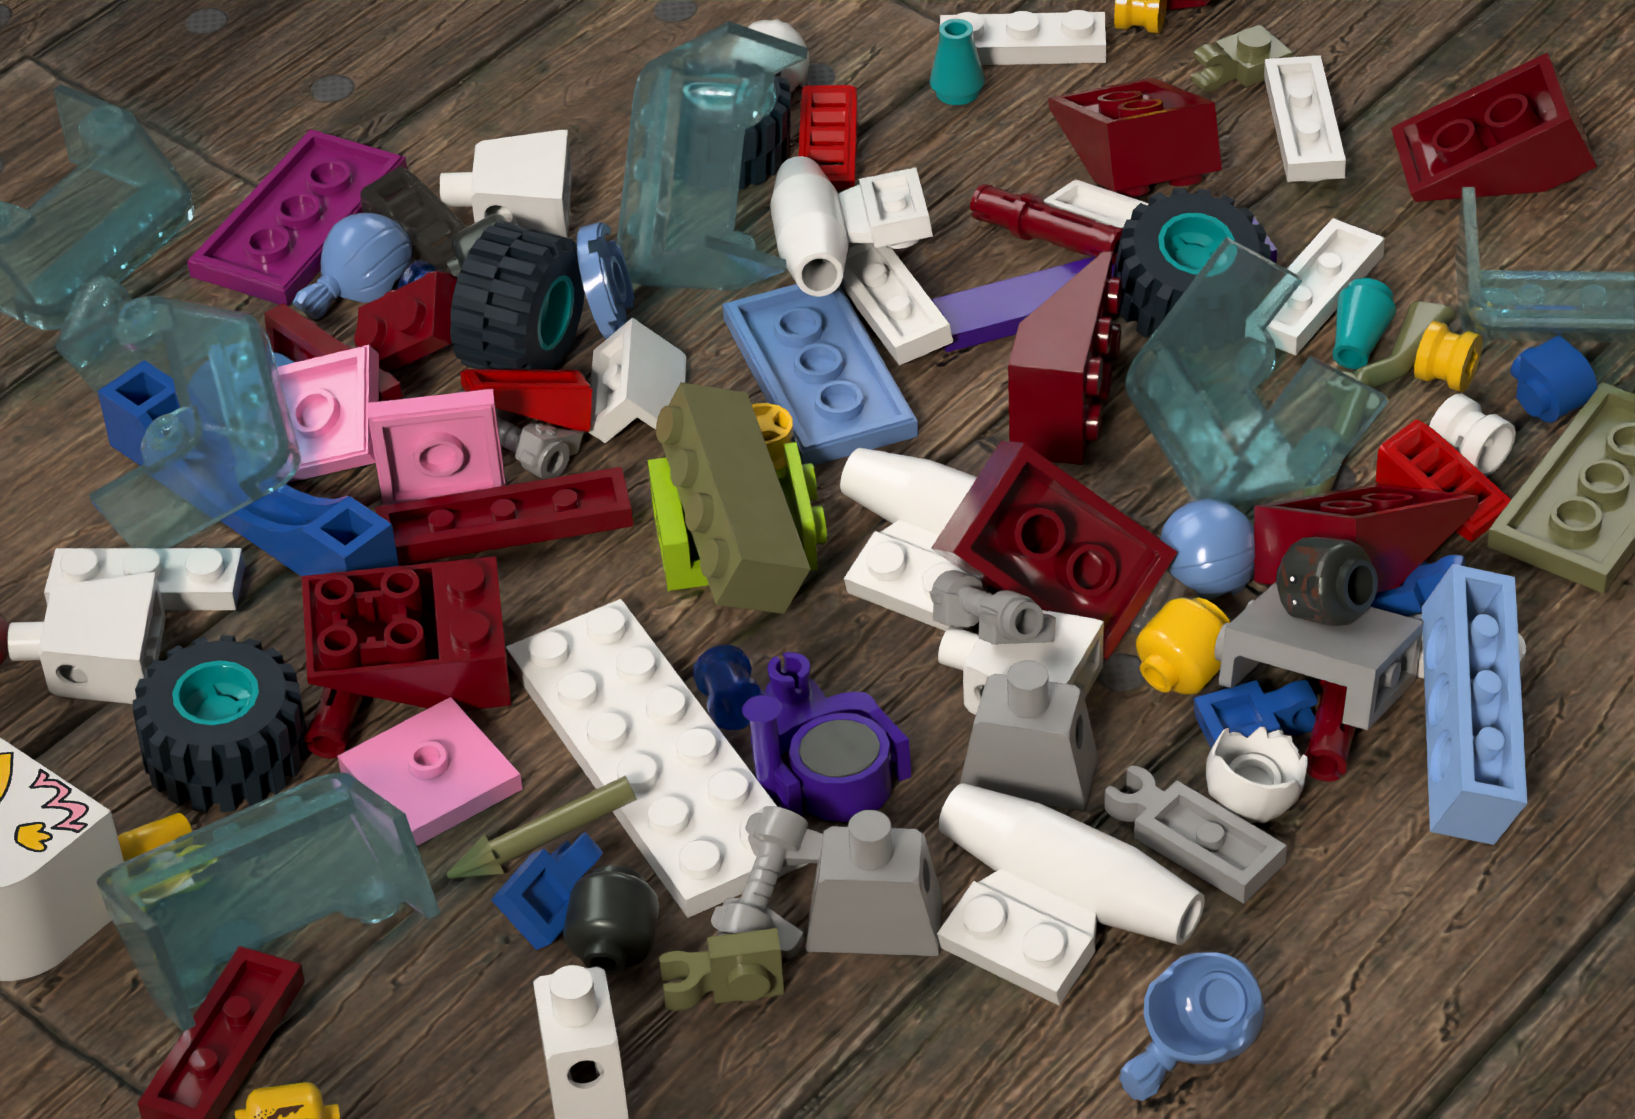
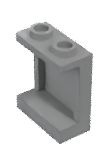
M1275 582L1256 600L1252 599L1247 604L1245 610L1231 623H1225L1221 628L1214 652L1215 659L1221 662L1219 685L1234 688L1262 662L1346 686L1347 692L1342 723L1368 730L1414 683L1424 621L1374 607H1368L1363 615L1350 625L1331 626L1296 618L1289 615L1281 604Z

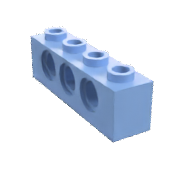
M1452 564L1422 606L1430 832L1494 845L1527 805L1515 577Z

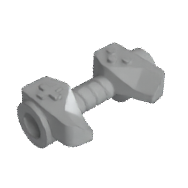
M496 408L500 445L515 453V458L521 462V466L540 479L559 477L567 466L569 456L579 452L584 431L563 430L553 426H545L541 423H530L522 430L508 422L517 415L516 413Z
M956 570L945 571L938 576L933 584L932 591H929L933 603L934 621L947 626H959L962 628H969V626H974L979 622V639L994 645L1054 642L1056 617L1044 614L1042 609L1027 596L1009 590L999 591L993 595L985 592L981 581L976 577Z
M766 806L763 808L762 813L752 814L747 821L745 830L749 833L748 841L754 855L757 857L742 897L726 898L722 906L715 908L711 924L718 929L717 936L777 928L781 958L790 959L795 957L803 941L802 931L767 906L781 867L818 863L823 834L807 829L808 822L806 819L793 811L781 807Z

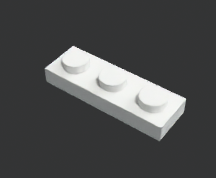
M1073 10L1067 13L1018 11L1012 14L964 12L957 15H940V25L949 19H964L972 24L973 38L981 65L1106 63L1105 12Z
M1321 55L1265 59L1264 79L1287 182H1317L1325 179L1345 178L1346 159Z
M1332 218L1258 300L1256 305L1244 316L1243 335L1296 356L1336 311L1339 293L1347 288L1351 281L1365 278L1383 257L1385 238Z
M873 243L848 244L844 275L840 286L899 366L953 343L950 324L892 248L887 246L874 248Z
M56 548L44 594L48 605L50 591L58 585L156 572L164 610H236L245 562L242 548Z

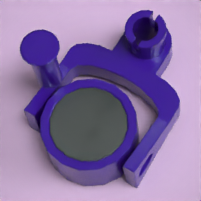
M795 652L783 653L785 664L783 669H781V661L778 656L773 657L768 663L767 670L770 682L766 686L765 695L753 696L744 703L742 708L744 717L750 721L752 755L758 782L772 800L777 799L782 808L793 811L802 817L804 809L810 815L826 821L847 822L858 812L880 809L891 794L893 783L892 770L899 782L912 777L909 739L878 707L873 698L865 692H846L826 698L815 681L810 678V663L804 655ZM788 750L791 771L781 761V755Z

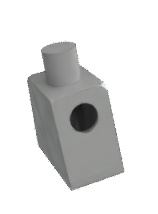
M1032 660L1015 663L1009 668L1007 675L995 673L987 677L975 716L960 784L973 785L1043 805L1085 811L1098 764V754L1083 691L1075 685L1050 682L1046 667Z
M876 810L858 812L850 819L848 827L831 826L824 830L811 895L806 941L807 952L939 956L937 933L941 929L943 898L925 835L917 829L891 828L889 818L884 813Z

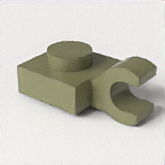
M1257 25L1215 41V45L1204 44L1194 50L1193 57L1206 69L1193 74L1191 81L1204 92L1214 91L1234 79L1248 87L1265 80V59L1292 57L1293 52L1264 27Z
M777 928L707 937L708 951L692 953L671 951L659 956L662 981L683 979L681 982L663 984L665 1007L668 1010L678 1011L691 1008L709 991H713L715 1004L732 1001H754L762 997L784 995L781 948Z

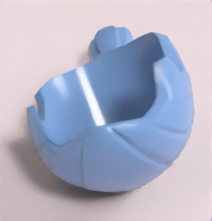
M358 213L344 217L331 228L324 241L321 255L322 276L316 283L298 291L293 305L307 316L319 320L326 314L332 300H336L338 297L360 303H369L382 297L385 293L392 290L397 279H399L400 283L407 281L413 251L410 237L398 223L383 215Z
M1203 499L1189 502L1178 508L1166 521L1160 540L1177 551L1167 570L1185 586L1195 590L1200 598L1215 599L1228 592L1235 595L1249 584L1254 574V525L1244 513L1227 502Z
M1191 953L1178 958L1158 978L1152 981L1144 998L1143 1011L1152 1042L1146 1047L1145 1052L1128 1061L1120 1070L1119 1080L1122 1083L1123 1089L1132 1099L1144 1101L1157 1093L1166 1071H1172L1178 1062L1214 1064L1225 1062L1243 1053L1258 1036L1265 1016V1004L1261 989L1249 966L1243 961L1224 953Z

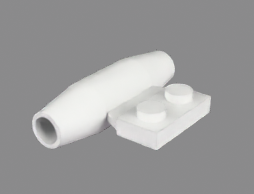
M792 157L780 166L770 204L779 256L803 292L811 296L820 297L831 294L840 286L844 275L849 243H873L874 248L887 246L893 249H901L916 244L920 239L933 237L930 218L916 168L859 179V185L837 193L835 187L819 165L808 157Z
M857 448L850 455L844 466L840 482L841 492L891 522L892 525L881 532L875 531L844 577L847 593L946 631L950 626L933 620V603L929 591H932L934 582L945 571L956 570L965 572L932 550L931 547L977 477L928 459ZM983 585L985 592H987L989 588Z
M965 783L955 787L944 803L939 818L940 832L996 872L979 882H972L937 933L940 948L1060 1006L1094 955L1097 922L1177 945L1184 944L1191 937L1199 923L1205 903L1204 895L1134 846L1043 804Z

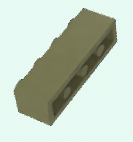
M680 382L669 405L664 406L658 415L656 436L658 441L662 443L670 467L671 481L677 488L685 512L686 526L692 533L700 557L701 571L707 578L715 604L784 614L811 568L748 393Z

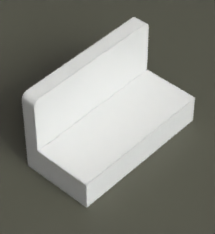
M634 318L627 321L593 350L590 385L593 390L589 433L602 442L607 443L636 418H639L656 430L657 418L661 409L669 405L680 382L685 383L686 355Z

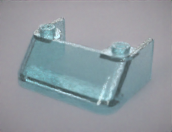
M728 21L649 61L644 66L636 81L633 94L617 245H620L632 283L641 286L736 291L785 271L786 259L757 251L755 241L751 235L734 231L745 129L756 125L762 118L767 117L771 113L776 102L775 74L806 60L808 48Z
M62 84L53 91L69 161L79 166L27 210L11 203L0 201V312L43 330L62 329L75 323L192 220L195 213L189 186L131 112Z
M1462 187L1455 259L1459 322L1465 332L1470 331L1480 334L1485 341L1547 342L1560 335L1567 342L1635 343V272L1480 270L1475 187Z
M1228 237L1216 249L1133 360L1126 377V391L1189 494L1198 500L1211 499L1235 505L1315 487L1331 478L1339 469L1343 459L1389 400L1385 394L1309 356L1269 410H1266L1254 392L1258 385L1269 377L1276 362L1275 342L1266 328L1301 284L1302 280L1297 274Z
M152 295L129 301L122 309L58 343L59 351L97 395L98 390L143 360H146L171 378L173 377L180 408L156 418L148 426L141 442V454L144 464L89 494L91 503L131 548H170L285 485L297 472L301 461V454L267 332L251 314Z
M331 773L313 778L122 862L107 870L97 880V886L105 907L153 1002L183 1032L196 1026L190 1008L204 1001L210 989L219 978L216 966L230 960L239 946L254 949L336 911H339L348 918H359L365 924L376 923L393 916L399 910V904L403 902L409 904L427 919L441 914L406 814L348 773Z

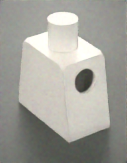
M555 130L479 142L475 145L473 172L440 174V199L442 207L472 206L475 223L492 214H499L508 222L517 219L521 226L568 238L573 177L568 130Z
M145 572L56 586L50 591L44 622L10 623L8 629L10 659L12 661L41 660L48 690L55 696L133 704V700L137 699L135 688L139 679L148 678L147 668L155 660L159 659L166 620L156 572Z
M1042 610L1044 614L1056 617L1054 642L999 645L979 639V634L950 626L941 640L938 661L940 664L963 670L964 705L969 712L975 715L987 677L995 673L1007 675L1012 665L1024 660L1041 663L1048 670L1050 682L1075 685L1083 691L1085 698L1103 668L1104 621Z
M569 965L558 969L553 974L539 976L533 981L555 1119H629L620 1051L605 969ZM585 1060L594 1061L597 1071L596 1080L589 1083H576L572 1080L571 1067L574 1064Z

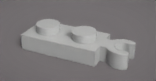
M1131 765L1127 769L1126 788L1133 794L1122 793L1110 785L1105 789V810L1115 819L1126 822L1135 821V839L1243 904L1286 864V844L1179 781H1175L1164 792L1155 786V779L1150 772L1142 767Z

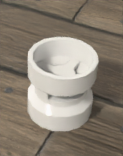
M1462 393L1448 398L1439 407L1429 425L1486 477L1495 472L1505 461L1514 444L1516 434L1514 425L1497 414L1486 416L1482 413L1481 405Z

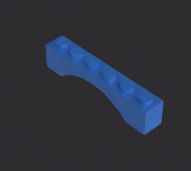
M143 360L97 391L110 446L298 575L307 576L399 566L393 527L390 522L350 496L337 499L315 497L295 490L274 478L250 460L218 429L182 384L146 360Z

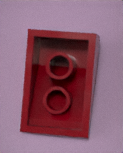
M1548 52L1391 127L1408 188L1415 202L1545 192L1562 183L1571 182L1581 174L1597 167L1574 101Z
M1155 78L1048 98L1050 111L1094 182L1116 193L1128 197L1139 196L1150 191V184L1169 181V185L1172 186L1193 185L1203 181V174L1222 170L1215 102Z
M1001 441L931 547L932 550L968 575L976 577L984 586L996 593L1003 590L1014 591L1031 598L1042 610L1104 621L1103 660L1109 659L1177 554L1176 550L1025 443Z
M1376 483L1255 505L1254 582L1274 584L1281 560L1292 544L1305 537H1324L1350 540L1363 547L1376 569L1378 577L1376 593L1396 589L1478 509V496Z

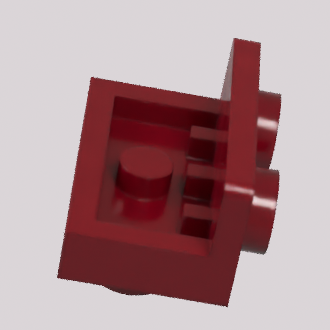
M429 272L423 275L422 278L397 290L389 291L382 297L359 307L357 328L354 335L356 348L370 345L379 354V368L390 372L450 345L451 306L458 278L448 272Z

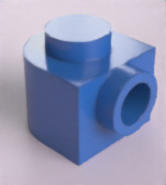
M1560 335L1538 347H1530L1517 356L1511 366V375L1518 381L1516 399L1528 414L1539 417L1547 423H1552L1585 405L1597 390L1596 377L1589 362Z

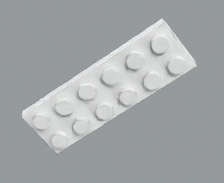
M619 599L506 646L509 667L594 787L598 789L626 775L637 800L613 811V813L686 917H692L721 904L726 898H734L743 894L757 857L754 855L748 841L749 833L745 830L747 821L752 814L762 813L764 807L776 806V804L624 602ZM808 863L781 867L778 878Z

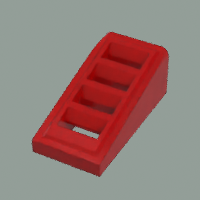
M853 85L804 86L801 93L798 156L808 157L816 163L844 162L843 165H819V167L836 190L850 189L855 186L859 129L858 90Z
M465 369V371H461L460 383L465 392L493 389L495 408L573 430L590 431L593 389L579 370Z
M1415 419L1386 440L1378 449L1375 482L1379 484L1444 492L1453 487L1455 490L1452 493L1478 496V509L1455 531L1470 542H1473L1489 530L1511 501L1506 494L1440 434L1418 419ZM1431 473L1432 476L1428 477L1426 474Z

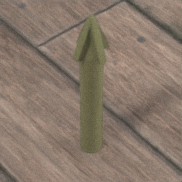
M625 775L490 841L484 833L447 872V877L449 879L505 874L501 865L637 800L636 795Z

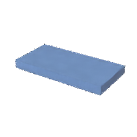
M797 284L722 304L724 321L767 402L781 406L792 416L793 437L791 441L797 442L801 464L812 463L815 466L850 456L857 448L872 450L918 437V421L841 286L829 295L817 297L806 294Z

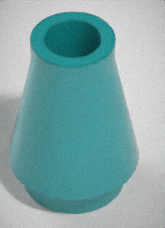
M949 19L939 27V42L930 76V85L940 101L950 105L968 104L979 96L980 89L985 84V76L973 38L972 24L964 19Z
M1358 278L1351 281L1347 288L1339 293L1337 298L1335 346L1332 352L1333 359L1339 365L1348 369H1358L1367 365L1371 352L1395 317L1394 295L1391 289L1384 283L1371 278Z

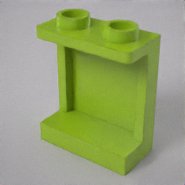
M797 442L784 444L785 467L775 471L811 568L810 571L818 570L816 544L827 543L824 511L822 505L811 507L810 501L818 499L813 464H801ZM667 458L647 460L652 508L667 591L708 586L707 578L701 571L700 557L692 533L686 526L685 512L677 488L671 481Z

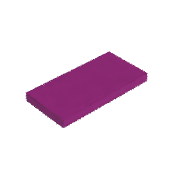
M310 129L189 258L187 263L190 277L276 304L284 303L289 306L294 301L297 292L305 288L321 271L323 244L331 228L349 215L372 213L408 173L406 157Z

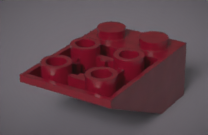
M1103 251L1018 325L1008 363L1009 442L1025 443L1051 462L1083 465L1088 440L1098 441L1100 437L1103 406L1102 404H1097L1098 399H1109L1112 382V364H1107V360H1118L1122 334L1121 324H1113L1112 314L1118 315L1122 296V278L1112 277V252Z
M496 556L301 576L308 684L427 709L450 697L463 711L511 706Z

